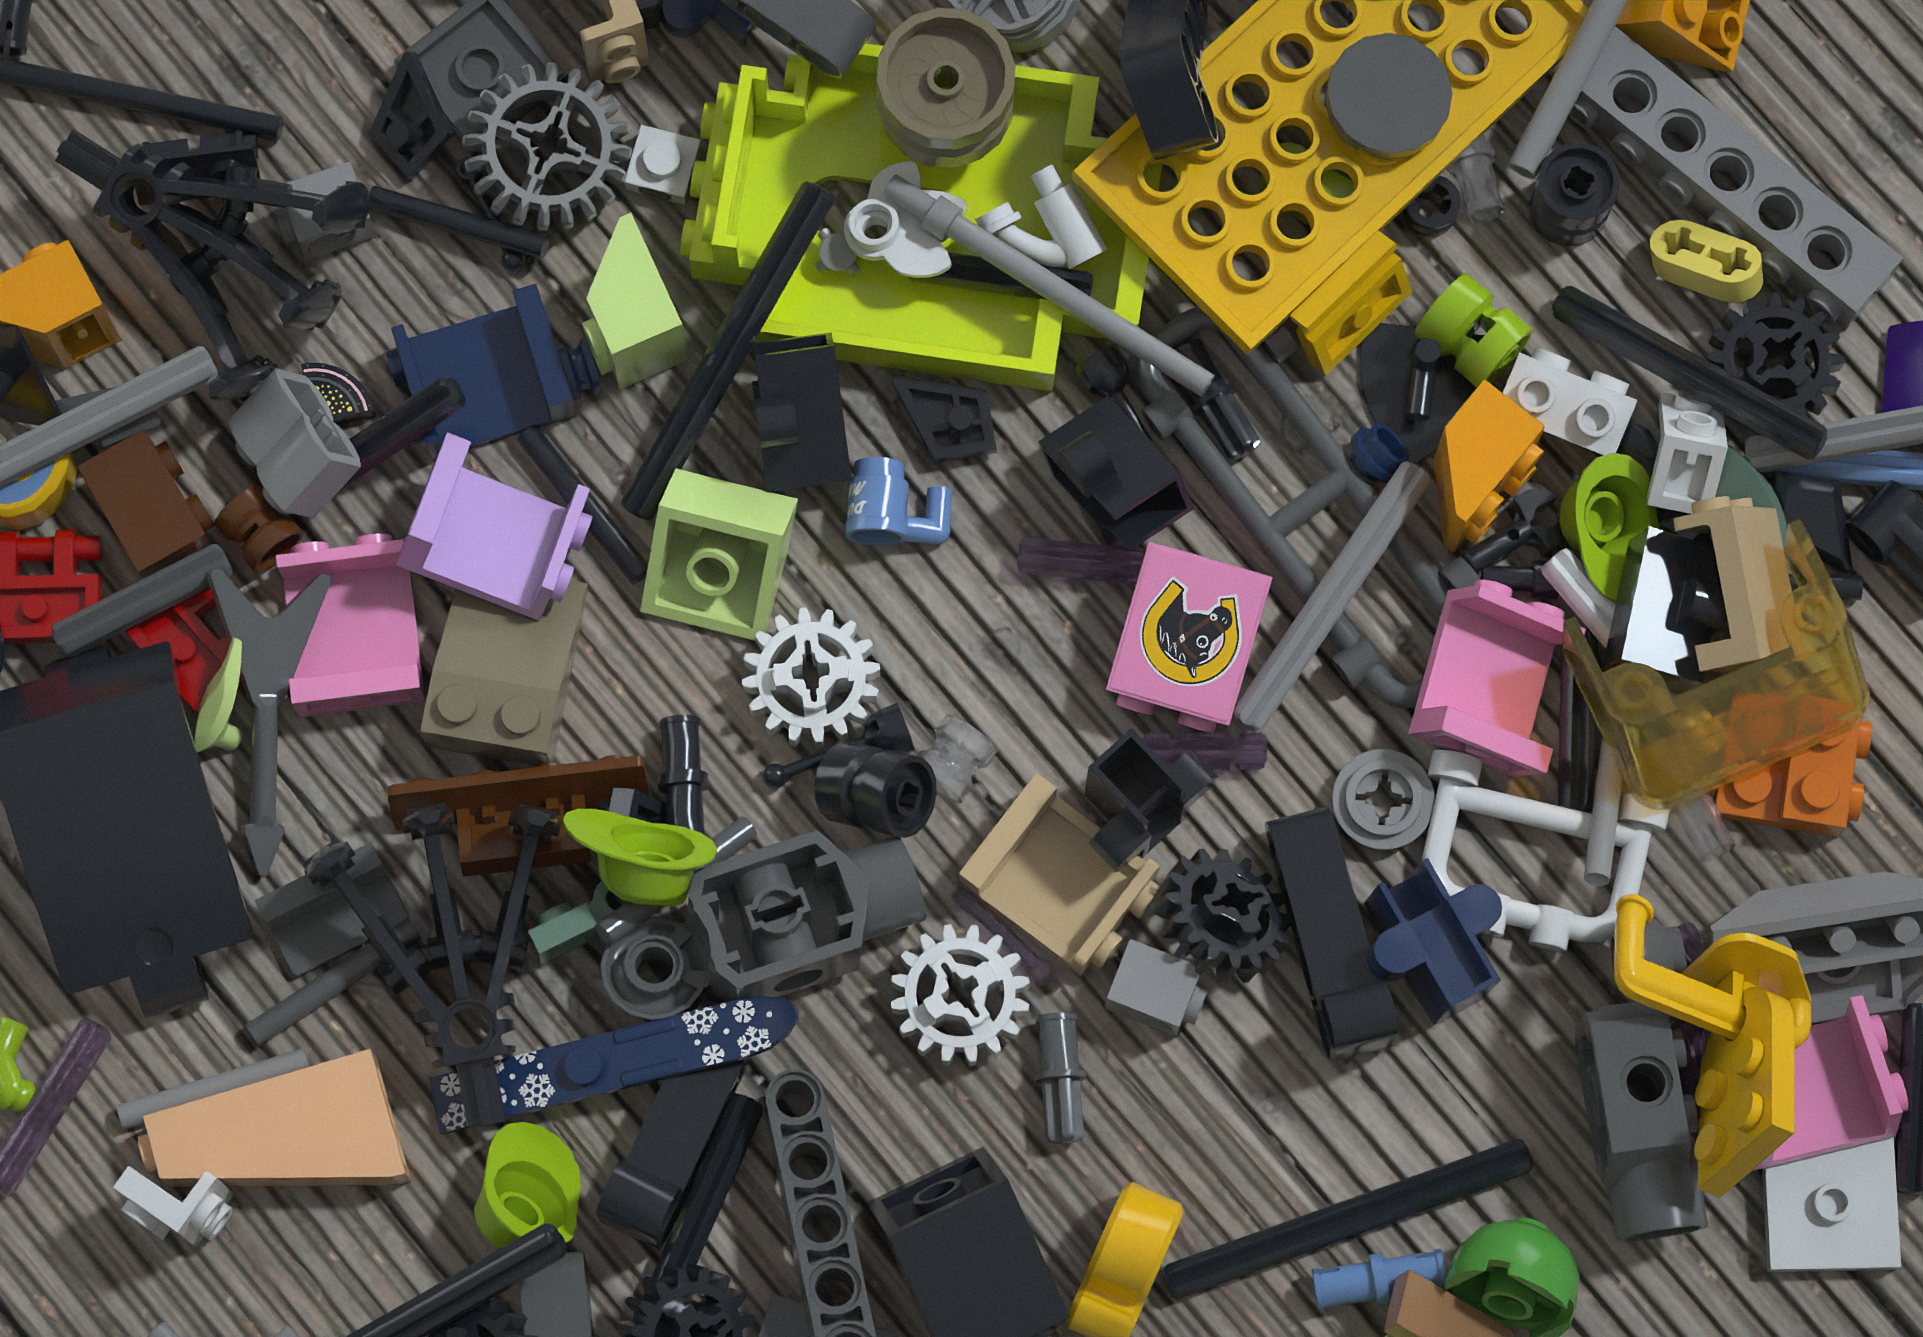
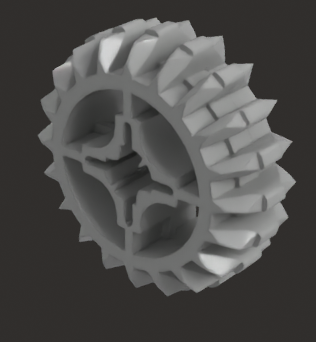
M551 62L546 66L545 81H536L535 71L530 64L523 65L521 68L523 86L519 88L508 74L504 73L499 76L498 85L505 96L502 99L492 91L483 90L479 100L491 112L490 115L480 111H470L467 117V123L473 128L482 131L483 134L464 135L462 140L463 148L469 151L481 152L482 154L470 158L464 164L465 172L468 174L486 172L487 174L486 177L475 185L474 192L478 197L484 196L496 189L500 194L491 205L490 210L492 213L499 215L504 211L509 202L517 206L512 225L522 227L527 211L537 213L536 228L541 233L547 232L550 214L554 213L558 214L559 224L564 231L571 230L574 225L571 211L573 208H577L586 221L590 222L595 219L597 213L595 206L589 198L593 196L600 203L607 206L611 205L615 195L603 183L604 180L622 185L627 177V172L611 164V161L622 162L629 160L632 156L631 147L613 143V140L622 138L629 133L630 127L628 122L618 121L608 124L607 121L619 110L620 103L618 100L611 99L598 106L595 100L603 90V83L596 80L591 83L586 92H583L577 88L582 76V71L578 68L571 70L567 83L556 81L558 66L556 63ZM541 100L555 101L547 118L540 123L528 124L517 121L516 124L504 120L513 110L524 104ZM572 109L579 112L590 124L598 144V157L585 153L586 147L574 142L568 134L567 123ZM558 121L560 124L555 136L558 139L556 148H563L564 154L553 153L549 160L544 162L541 172L535 174L534 172L539 160L536 157L538 147L531 148L530 142L532 140L541 143L546 134H550L554 122ZM495 138L508 142V148L517 151L525 159L527 173L522 187L516 185L502 169L496 154ZM566 171L576 175L580 171L590 175L587 181L570 192L552 196L539 195L543 183L554 172Z

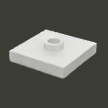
M1894 1137L1762 1169L1767 1272L1897 1270L1901 1268Z

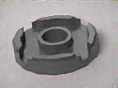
M1383 33L1363 37L1343 51L1331 69L1324 100L1329 121L1345 143L1356 150L1361 148L1365 152L1373 153V157L1390 160L1412 156L1433 142L1449 117L1453 93L1448 72L1431 49L1412 37Z

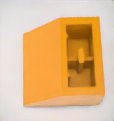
M1628 0L1615 26L1651 55L1721 72H1731L1734 70L1739 45L1743 37V28L1750 0Z
M69 240L58 245L53 242L39 245L24 255L22 258L23 263L0 274V325L18 326L36 361L67 369L122 341Z
M1485 379L1445 426L1433 459L1443 545L1453 554L1465 539L1474 545L1479 542L1498 517L1496 512L1505 500L1501 497L1502 494L1506 492L1514 498L1537 469L1535 464L1544 453L1537 444L1545 425Z

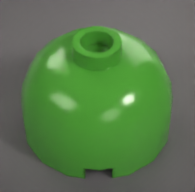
M1522 1217L1480 1226L1459 1246L1451 1262L1445 1281V1290L1450 1288L1452 1295L1506 1327L1509 1324L1521 1329H1531L1529 1337H1560L1570 1328L1578 1297L1579 1272L1574 1257L1559 1238L1552 1234L1543 1223L1531 1218Z

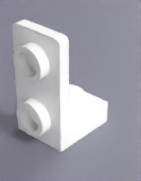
M1683 390L1677 391V394L1662 392L1658 403L1661 440L1647 492V505L1693 514L1691 503L1715 498L1728 449L1724 414Z

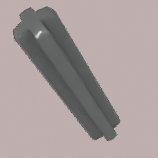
M211 544L58 621L51 627L53 638L62 654L66 657H73L210 588L207 580L208 571L219 568L229 578L233 573L232 567L223 549L218 544Z

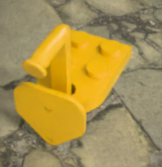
M1624 895L1616 903L1618 915L1615 925L1614 979L1619 990L1633 1001L1711 1031L1702 1058L1700 1079L1695 1092V1102L1699 1106V1135L1696 1139L1694 1155L1698 1160V1189L1721 1198L1795 1134V1049L1799 1048L1810 1035L1811 995L1796 952L1791 948L1755 934L1734 933L1719 938L1681 974L1644 960L1645 926L1653 919L1654 909L1651 903L1640 895Z

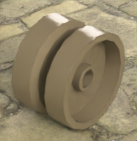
M937 7L910 16L890 33L878 56L876 81L878 94L877 111L886 136L904 155L927 166L955 168L982 159L1001 143L1013 118L1016 65L1007 40L988 20L965 9ZM942 87H950V89H947V90L941 89V88H942Z

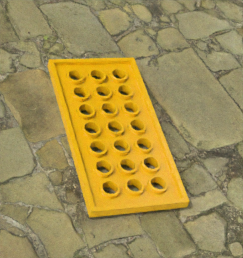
M1258 0L1202 53L1200 76L1212 107L1217 129L1222 137V144L1218 148L1210 151L1195 149L1156 161L1150 152L1137 114L1135 113L1073 170L1071 179L1248 356L1376 231H1381L1562 61L1589 8L1581 0ZM1330 1L1341 2L1351 10L1353 23L1345 28L1331 27L1322 19L1320 7ZM1418 4L1432 7L1440 17V27L1429 32L1418 30L1409 21L1408 9ZM1502 8H1514L1520 11L1526 18L1527 30L1518 35L1505 33L1498 27L1495 13ZM1383 33L1412 37L1431 49L1446 68L1453 93L1449 117L1433 142L1412 156L1390 160L1373 157V153L1365 152L1361 148L1356 150L1345 143L1330 123L1327 108L1322 103L1320 97L1321 90L1327 87L1331 69L1343 51L1363 37ZM1284 42H1297L1308 51L1310 63L1299 69L1288 68L1279 61L1276 48ZM1460 48H1470L1477 51L1484 61V71L1477 75L1461 73L1452 62V53ZM1242 82L1255 83L1264 91L1266 103L1254 110L1242 108L1234 100L1232 88ZM1297 126L1308 135L1310 148L1299 154L1289 153L1278 144L1276 133L1282 127ZM1152 164H1165L1176 173L1178 185L1167 192L1155 191L1145 182L1143 171ZM1241 167H1253L1263 174L1266 180V189L1256 195L1244 194L1235 187L1232 173ZM1329 170H1341L1347 173L1354 183V192L1345 198L1330 196L1322 187L1321 175ZM1197 208H1209L1219 215L1222 222V230L1213 236H1201L1191 229L1188 223V214ZM1285 211L1300 212L1309 221L1310 234L1302 239H1290L1284 236L1278 229L1277 216ZM1242 252L1255 253L1263 259L1266 265V275L1256 281L1244 280L1234 271L1232 259Z

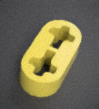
M1686 220L1669 221L1660 225L1652 233L1650 238L1652 266L1660 278L1729 303L1744 302L1753 298L1761 290L1763 285L1761 253L1756 246L1749 242Z

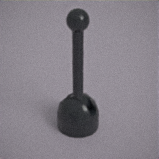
M1109 345L1079 363L1074 368V371L1083 386L1093 395L1102 398L1108 395L1112 397L1123 412L1155 445L1123 391L1128 382L1130 369L1118 345Z
M898 703L882 708L870 715L864 726L863 736L851 740V742L905 754L915 751L911 735ZM830 749L785 766L772 763L764 769L762 774L763 781L770 788H780L785 785L789 777L818 767L824 755Z

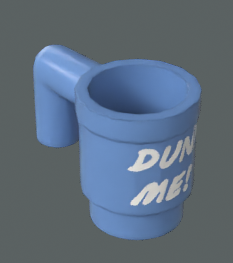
M885 457L858 459L854 462V477L852 481H849L845 538L858 544L872 546H891L905 541L934 545L943 544L950 535L952 490L941 486L927 488L926 518L907 516L908 482L904 479L905 464L899 460Z

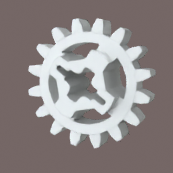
M800 608L798 623L791 626L783 616H776L777 634L772 637L762 631H758L755 635L756 643L762 650V653H745L744 656L745 667L757 673V675L742 679L744 693L759 694L749 704L750 713L753 717L766 713L770 715L765 726L766 732L770 736L779 732L782 727L789 729L790 746L796 747L803 734H812V740L816 749L823 748L824 733L832 730L843 742L848 739L846 722L849 719L861 725H864L868 720L866 711L860 705L861 702L876 703L879 698V690L866 683V681L880 677L879 663L864 662V659L873 652V643L870 639L854 643L853 639L857 632V624L850 620L840 629L834 627L833 611L829 609L824 612L820 622H811L807 608ZM818 640L835 645L846 656L833 657L819 646ZM796 642L797 648L785 663L773 664L775 658L782 650ZM808 654L812 656L813 667L817 668V673L820 677L818 682L819 688H816V702L811 701L810 689H806V684L803 680L804 668H807L806 655ZM849 688H852L846 701L836 710L827 714L826 707L838 693L849 692ZM777 696L778 700L790 699L804 710L805 717L787 711L774 697Z
M944 925L943 941L937 944L926 933L919 936L923 953L918 957L913 953L904 951L901 955V962L909 970V974L892 975L891 987L905 992L904 997L897 998L891 1002V1011L893 1014H908L909 1016L901 1025L900 1034L905 1038L919 1033L922 1037L918 1045V1053L922 1056L930 1052L934 1046L942 1049V1065L949 1066L955 1052H964L969 1066H974L977 1062V1049L985 1047L996 1058L1001 1054L998 1037L1003 1034L1008 1038L1016 1040L1020 1034V1029L1011 1020L1012 1015L1026 1016L1029 1012L1030 1004L1015 998V994L1029 989V977H1013L1011 973L1020 964L1021 957L1018 953H1013L1002 958L998 953L1001 949L1003 937L998 934L992 937L987 944L979 942L977 925L970 926L966 938H956L952 925ZM951 955H970L984 962L976 967L955 962ZM928 969L935 982L934 991L931 996L923 1000V1004L918 1006L916 999L917 987L922 975ZM947 975L951 982H956L961 989H966L970 986L975 988L971 994L973 1014L969 1008H964L958 1001L950 1005L946 1003L949 999ZM1002 985L1004 1002L999 1015L993 1022L985 1008L987 996L995 992L998 986ZM945 1023L964 1027L970 1036H951L936 1029Z

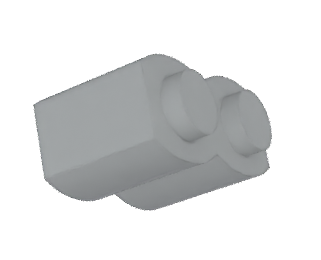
M275 368L229 419L231 431L236 439L235 448L238 454L248 464L257 468L258 476L264 486L262 489L263 496L273 508L283 514L289 515L292 513L315 518L361 467L359 456L353 444L333 421V416L326 400L305 375Z

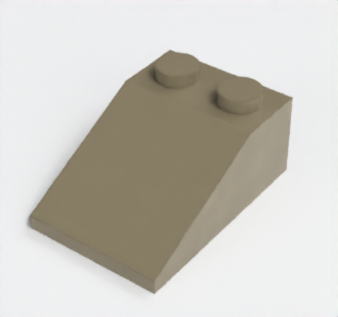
M570 580L561 603L549 599L539 621L459 589L455 590L433 666L420 729L428 748L532 766L554 763L589 587L588 583Z

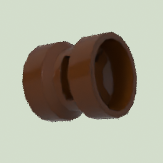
M262 484L254 485L237 495L221 510L214 523L227 540L237 541L243 548L242 558L255 573L264 572L277 564L276 555L290 554L291 547L299 544L304 534L292 518L281 516L267 502L262 493L264 487Z

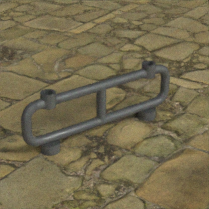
M1198 306L1193 307L1178 315L1153 333L1152 336L1175 349L1204 329H1214L1222 333L1326 467L1329 474L1269 517L1196 422L1182 397L1173 388H1170L1163 379L1161 371L1137 357L1135 362L1136 379L1143 394L1151 403L1142 409L1141 413L1149 427L1160 440L1164 441L1173 433L1305 605L1320 582L1285 536L1344 493H1346L1363 517L1366 516L1379 495L1359 472L1344 449L1279 365L1298 352L1297 344L1286 326L1282 323L1247 356ZM1401 526L1387 547L1439 616H1441L1448 590L1474 586L1476 580H1481L1472 567L1461 557L1456 558L1438 572L1403 526ZM1342 613L1328 633L1330 639L1340 650L1330 658L1339 676L1351 689L1364 682L1369 690L1386 704L1398 708H1415L1424 676L1410 684L1396 681L1385 669L1382 660L1371 644L1363 636L1359 635Z

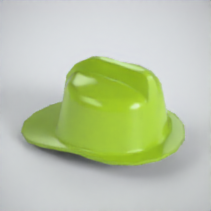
M1609 453L1595 458L1583 470L1581 477L1576 479L1574 484L1566 491L1560 504L1559 523L1562 535L1569 546L1581 554L1589 580L1601 595L1616 604L1629 540L1648 527L1659 530L1660 528L1656 507L1647 505V492L1651 479L1643 466L1629 455Z
M575 809L567 812L562 820L565 831L575 841L597 852L600 878L608 890L622 900L636 904L673 907L682 905L687 899L689 886L696 867L704 866L711 862L717 853V847L713 840L698 831L686 827L650 823L598 809Z
M528 1122L507 1124L494 1134L488 1148L483 1187L474 1207L476 1225L482 1235L496 1247V1251L544 1223H552L559 1233L563 1235L566 1243L572 1240L577 1226V1212L581 1190L580 1169L572 1151L554 1133L543 1126Z

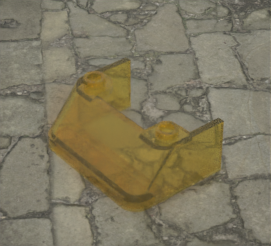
M1801 519L1788 524L1784 549L1786 563L1799 587L1786 597L1780 611V627L1789 647L1682 694L1672 697L1662 676L1654 668L1643 663H1624L1602 673L1576 617L1574 616L1563 621L1562 653L1630 794L1644 807L1654 810L1672 808L1855 728L1863 720L1869 703V689L1845 607Z

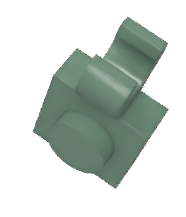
M602 880L596 886L593 900L589 905L584 903L572 909L570 903L567 902L552 907L536 917L537 927L529 930L528 936L529 943L541 966L599 938L595 925L615 911L606 903L607 897L612 892L608 890Z

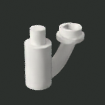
M1053 164L1031 175L1042 197L1035 201L1034 204L1052 237L1051 240L1040 239L1016 227L1013 222L1022 217L1019 211L1013 212L1009 202L975 219L979 227L1043 266L1055 268L1068 267V269H1071L1107 250L1073 182L1064 186Z

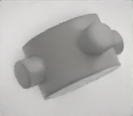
M827 227L818 233L817 236L822 240L819 249L820 260L815 263L816 268L821 273L831 269L834 271L846 270L850 276L855 275L860 270L856 263L858 255L849 248L844 233L832 234Z

